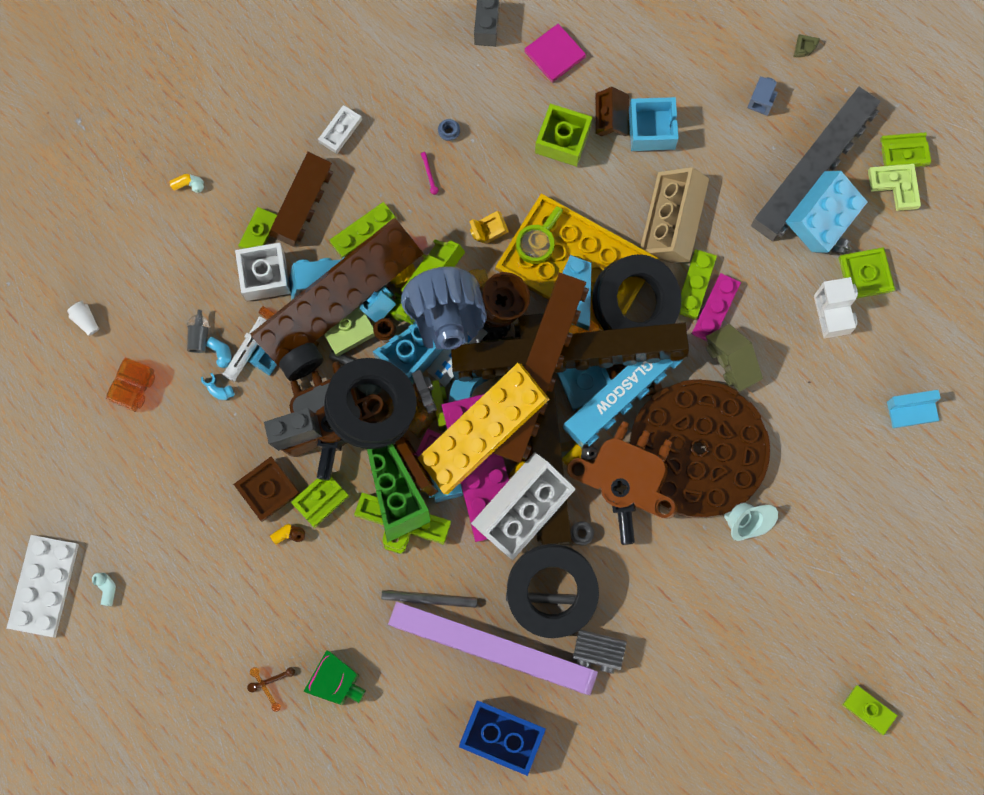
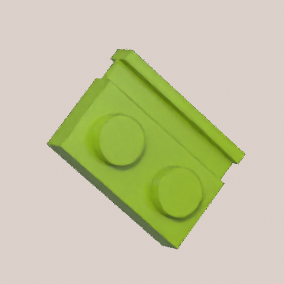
M927 133L882 136L880 142H882L881 149L884 166L914 164L915 167L929 166L931 158L929 145L926 140Z
M332 477L329 481L316 479L291 503L316 528L349 495Z

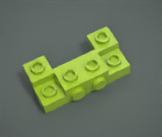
M435 239L433 241L435 246L429 254L422 256L424 260L407 283L424 271L438 267H455L464 255L465 250L460 244L451 240L449 242H442ZM395 293L396 299L394 301L396 305L387 315L400 322L404 320L413 325L415 320L411 319L402 307L401 294Z

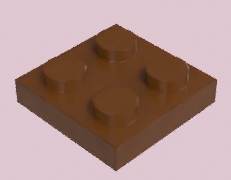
M272 456L233 484L261 522L265 521L300 494Z

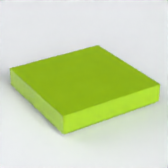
M884 247L844 254L838 257L843 278L851 277L852 284H855L857 287L858 296L856 299L894 292L895 286Z

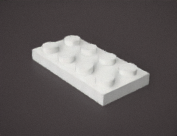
M34 535L30 536L7 629L56 638L79 544Z

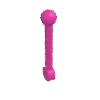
M424 151L421 153V157L431 185L430 193L436 195L439 189L435 186L428 157Z

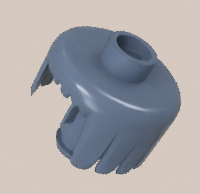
M438 267L424 271L407 283L401 295L402 307L406 314L415 320L423 344L427 348H433L434 341L437 349H455L468 341V333L471 339L477 336L478 329L481 330L487 318L477 279L471 273L461 268Z

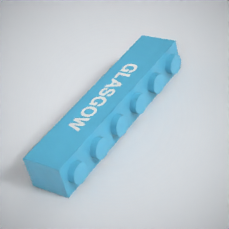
M664 359L657 363H647L644 361L627 366L566 421L563 429L581 448L586 444L590 447L598 440L599 436L597 434L603 428L606 431L609 430L617 422L614 419L620 413L625 415L633 407L631 403L636 398L641 400L650 391L648 387L653 382L656 385L659 384L667 376L664 372L670 367L675 369L683 360L671 361L670 359Z

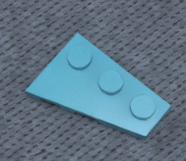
M570 255L563 274L585 281V287L589 289L585 302L580 301L577 310L581 311L575 326L589 331L591 263Z

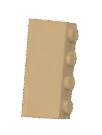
M694 167L658 172L640 246L641 249L654 255L658 260L670 263L690 262L709 182L708 177Z

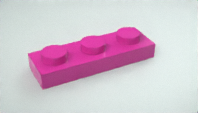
M720 273L691 333L692 335L707 341L706 336L720 328L741 282Z

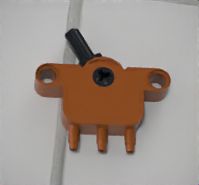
M622 421L618 427L614 438L607 440L601 446L594 464L576 458L569 462L567 472L573 479L602 492L606 502L612 505L613 513H618L621 544L631 545L635 543L632 512L636 511V507L658 517L670 519L677 513V504L671 498L660 494L668 473L665 460L669 454L672 442L666 439L658 455L644 450L650 436V432L646 430L639 437L636 446L624 442L623 439L629 425L625 421ZM582 463L585 471L582 475L576 476L574 472L575 466ZM621 483L627 486V490L623 491V495L617 491V488L621 487ZM668 501L672 508L668 514L664 515L660 512L659 508L661 503Z

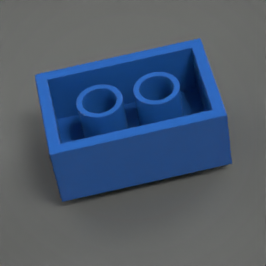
M477 700L460 741L459 748L528 776L546 729Z

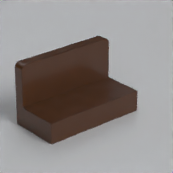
M609 87L595 93L596 134L601 137L613 132L624 136L630 135L629 94L614 87Z

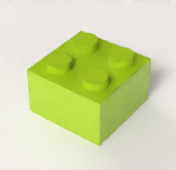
M550 103L536 140L535 154L577 167L591 129L592 116Z

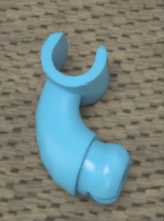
M210 373L212 376L210 383H205L204 378L201 377V382L215 398L228 400V398L234 397L235 393L230 385L225 388L215 386L217 380L212 373Z

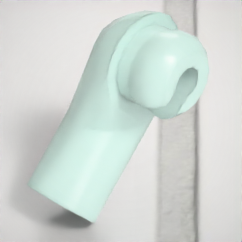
M103 572L95 573L92 577V583L97 585L103 592L100 605L112 606L116 590L115 583L108 574Z

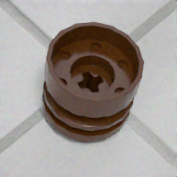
M510 272L494 274L480 287L487 316L484 324L491 328L509 326L527 310L530 303V292L527 284L521 277ZM495 301H496V302L500 301V302L502 303V305H501V304L496 305Z

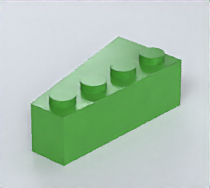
M393 444L379 449H367L387 543L429 523V510Z

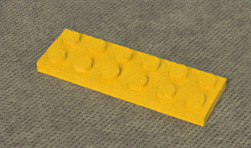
M517 363L418 457V460L442 493L448 495L550 399L524 366Z

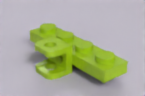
M362 492L354 513L355 517L383 525L378 498ZM429 514V523L396 538L399 539L396 543L391 541L387 543L384 531V548L388 551L402 554L408 545L411 535L444 545L451 521Z

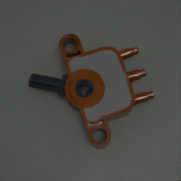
M334 362L332 364L333 371L335 374L337 370L341 368L339 362ZM313 371L311 373L314 383L313 387L302 391L297 380L291 381V389L294 396L289 406L291 413L309 408L317 414L322 437L295 445L289 449H282V451L291 457H297L316 448H321L317 479L329 481L331 479L336 451H341L342 446L347 444V442L335 434L325 416L324 400L331 379L323 382L318 371ZM357 387L352 388L347 394L348 408L361 421L377 423L388 416L389 406L378 395L373 394L361 399ZM380 404V408L376 412H372L373 406Z

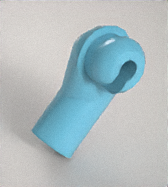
M210 337L206 346L216 351L218 358L216 364L221 368L228 367L232 360L230 347L218 339Z

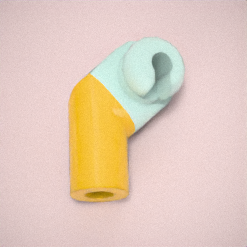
M183 174L170 180V186L173 190L180 189L186 185L191 186L192 191L196 193L204 190V181L198 176Z

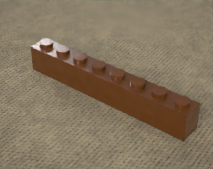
M560 272L525 365V369L545 394L547 391L552 392L556 382V379L552 377L555 368L559 370L565 357L560 355L563 346H569L573 335L569 333L571 324H577L581 311L577 310L580 301L585 302L589 291L585 287V281ZM548 402L494 451V454L521 463L522 458L527 459L532 447L528 445L531 436H536L540 426L539 423H536L539 413L544 415Z

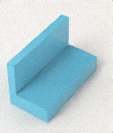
M939 390L894 396L888 400L887 405L893 429L938 422L939 417L935 403L941 399Z

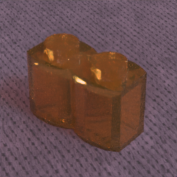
M125 357L118 369L116 378L109 388L106 400L136 412L145 402L144 393L146 389L150 388L154 383V370L149 366Z

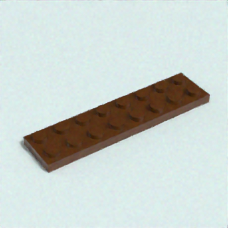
M394 217L250 333L251 337L279 366L280 360L287 353L303 344L314 343L371 297L374 291L380 290L424 253Z

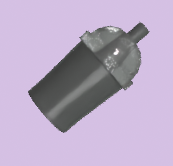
M198 310L197 315L192 316L187 323V351L205 353L210 325L207 318L202 316V310Z

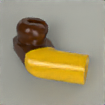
M286 524L269 536L275 545L285 539L302 542L305 538V531L299 526Z

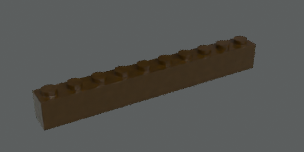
M544 313L520 316L518 323L514 324L515 337H520V339L536 337ZM553 387L552 392L547 391L546 393L550 400L544 415L539 413L536 423H539L540 426L536 436L530 437L528 445L532 446V454L535 452L545 459L564 477ZM567 500L537 532V542L542 541V545L571 544Z
M686 322L573 333L569 346H563L560 355L565 356L560 370L555 368L554 372L560 373L572 368L587 370L593 366L609 368L613 364L631 366L637 362L644 361L647 363H657L664 359H670L671 361L683 360L689 354ZM536 337L463 344L455 349H451L452 372L455 380L468 382L473 380V378L481 377L483 379H494L496 376L505 375L517 363L522 364L525 368Z

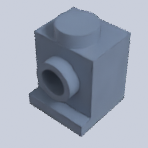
M760 76L747 108L768 116L778 93L774 91L777 82L772 78Z

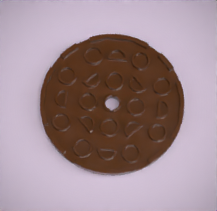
M702 379L681 381L680 383L665 387L653 395L641 408L635 419L629 444L636 446L644 430L650 432L648 443L644 449L647 452L658 455L666 439L672 442L669 454L665 460L668 473L660 494L675 501L677 504V515L689 518H712L724 515L732 511L738 504L748 501L765 478L770 461L768 431H766L761 415L754 405L738 394L737 390L727 385ZM695 443H702L706 448L705 453L698 455L694 452L693 445ZM665 501L660 505L666 510L671 511L670 502Z

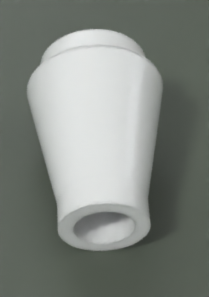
M83 301L77 302L67 310L69 318L88 336L93 335L100 329L88 304H84Z

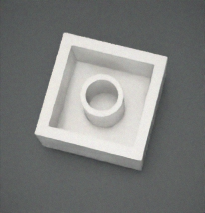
M281 243L235 250L241 294L246 301L291 294L285 252Z

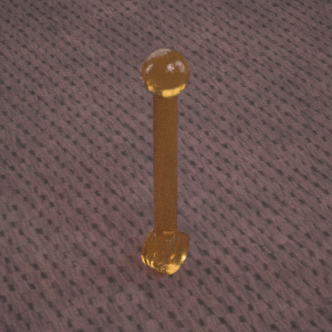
M251 668L250 675L258 681L272 705V711H280L281 706L275 702L261 679L259 668Z

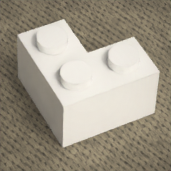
M851 277L825 281L814 294L824 338L851 334L857 326V316L855 313H852L851 305L856 300L858 292L856 285L852 284Z

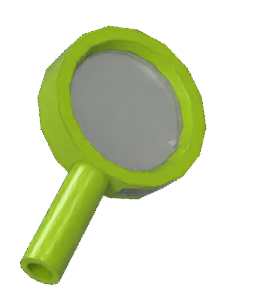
M556 206L543 226L530 225L519 232L516 239V250L524 261L531 264H539L551 257L554 250V237L550 230L563 213L560 207Z

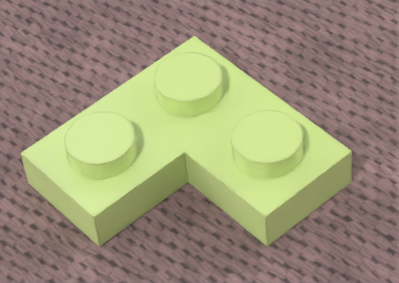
M914 164L869 168L868 176L871 191L893 190L896 211L920 208L921 203Z

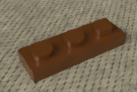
M403 435L393 446L400 457L403 456L405 459L403 464L408 473L414 475L415 480L413 482L419 492L422 493L424 491L432 497L439 491L426 469L418 460V455L409 439Z

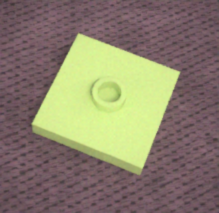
M359 306L324 334L337 357L375 336L373 326Z

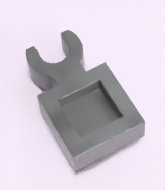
M421 370L413 372L414 381L428 414L436 411L437 408L430 392L434 387L429 376L425 378Z

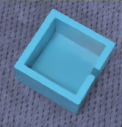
M676 97L631 99L629 106L631 151L676 149L678 142Z

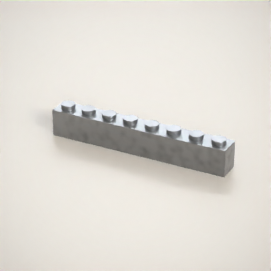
M858 87L754 218L751 227L772 242L777 235L781 238L789 228L785 221L824 171L829 169L834 171L841 161L839 156L842 153L846 155L854 145L851 142L856 136L859 139L867 128L864 124L868 120L872 122L879 113L877 107L881 101L861 87Z

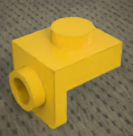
M499 211L479 221L475 219L469 221L472 237L484 244H488L509 232L502 213Z

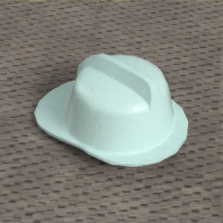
M740 503L732 511L725 513L724 518L731 529L732 538L736 541H741L763 535L771 530L778 519V511L772 505L755 507L748 503Z

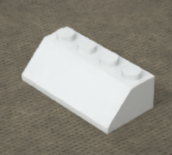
M534 452L471 524L513 561L575 491V488L545 459Z

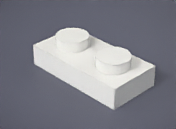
M343 105L318 138L319 143L338 154L362 121V117Z

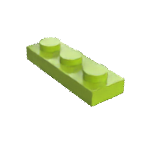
M382 202L329 240L330 244L341 258L346 257L395 216L387 205Z
M695 249L681 291L679 315L694 320L697 319L716 261V255Z

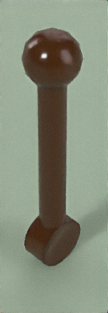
M289 667L286 672L256 684L250 683L247 686V690L253 693L261 686L286 676L292 677L295 675V669Z

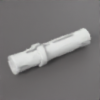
M259 316L250 332L245 334V340L225 372H223L222 375L231 381H236L255 348L259 346L250 333L266 321L264 318Z

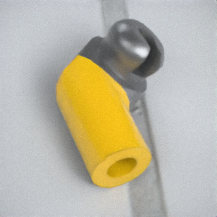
M577 444L562 458V461L568 466L569 462L576 458L593 460L597 457V450L593 446L585 445L581 448Z

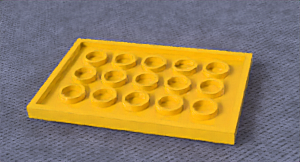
M541 193L495 266V270L510 272L521 277L529 289L549 300L559 272L563 273L570 255L590 262V323L604 330L596 319L592 304L593 288L600 273L612 262L630 255L639 254L658 258ZM556 206L560 207L563 213L550 230L554 237V250L551 257L539 264H531L524 261L516 250V239L519 232L530 225L543 226ZM531 231L523 236L521 240L523 252L530 257H541L548 252L550 247L548 237L539 231ZM636 276L628 277L619 286L617 300L624 316L644 285V279Z

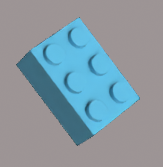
M824 171L785 222L811 252L829 253L867 204V200L842 171Z

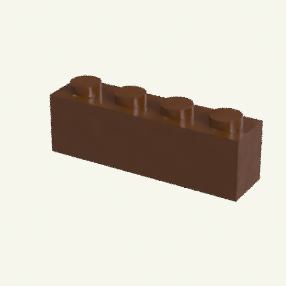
M307 152L270 229L269 236L293 247L296 241L301 242L306 231L302 228L306 221L310 223L315 212L312 207L315 202L319 203L324 191L321 190L323 183L328 184L332 177L333 171L330 170L331 162L311 152Z

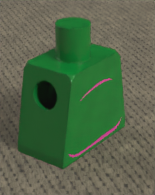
M326 650L304 692L343 705L347 697L360 703L366 690L355 684L359 674L332 652Z

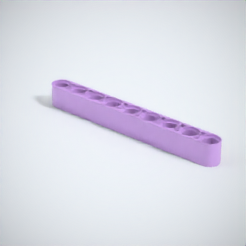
M399 602L395 603L388 625L590 696L598 674L595 670Z

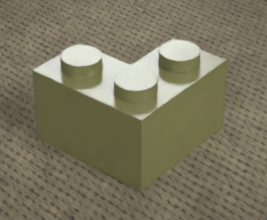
M728 324L706 336L708 342L707 351L724 368L725 373L723 377L729 386H734L740 392L763 379L752 342L732 325Z

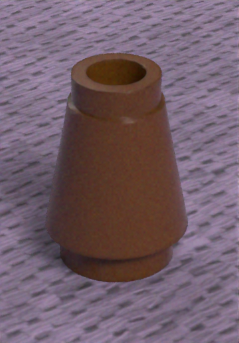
M388 318L378 320L373 327L374 335L382 342L388 343L396 333L395 323Z

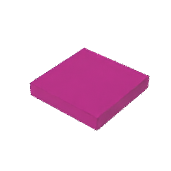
M556 24L524 49L528 57L552 83L586 58L584 51L559 24Z

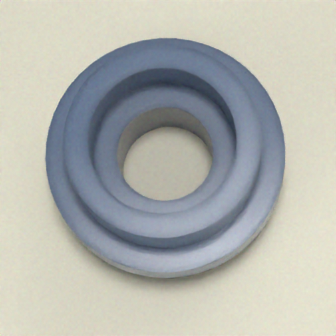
M446 119L439 124L438 134L445 141H453L460 134V126L456 121ZM446 129L453 130L452 133H446L445 131Z

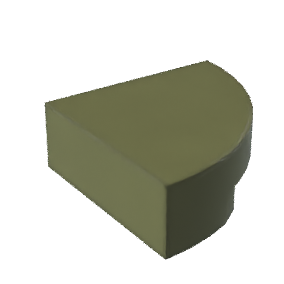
M799 34L793 57L810 55L817 48L820 38Z

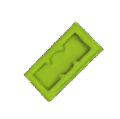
M257 207L238 245L239 248L245 249L266 245L270 237V229L277 214Z
M855 685L842 706L881 735L886 733L898 716L858 685Z

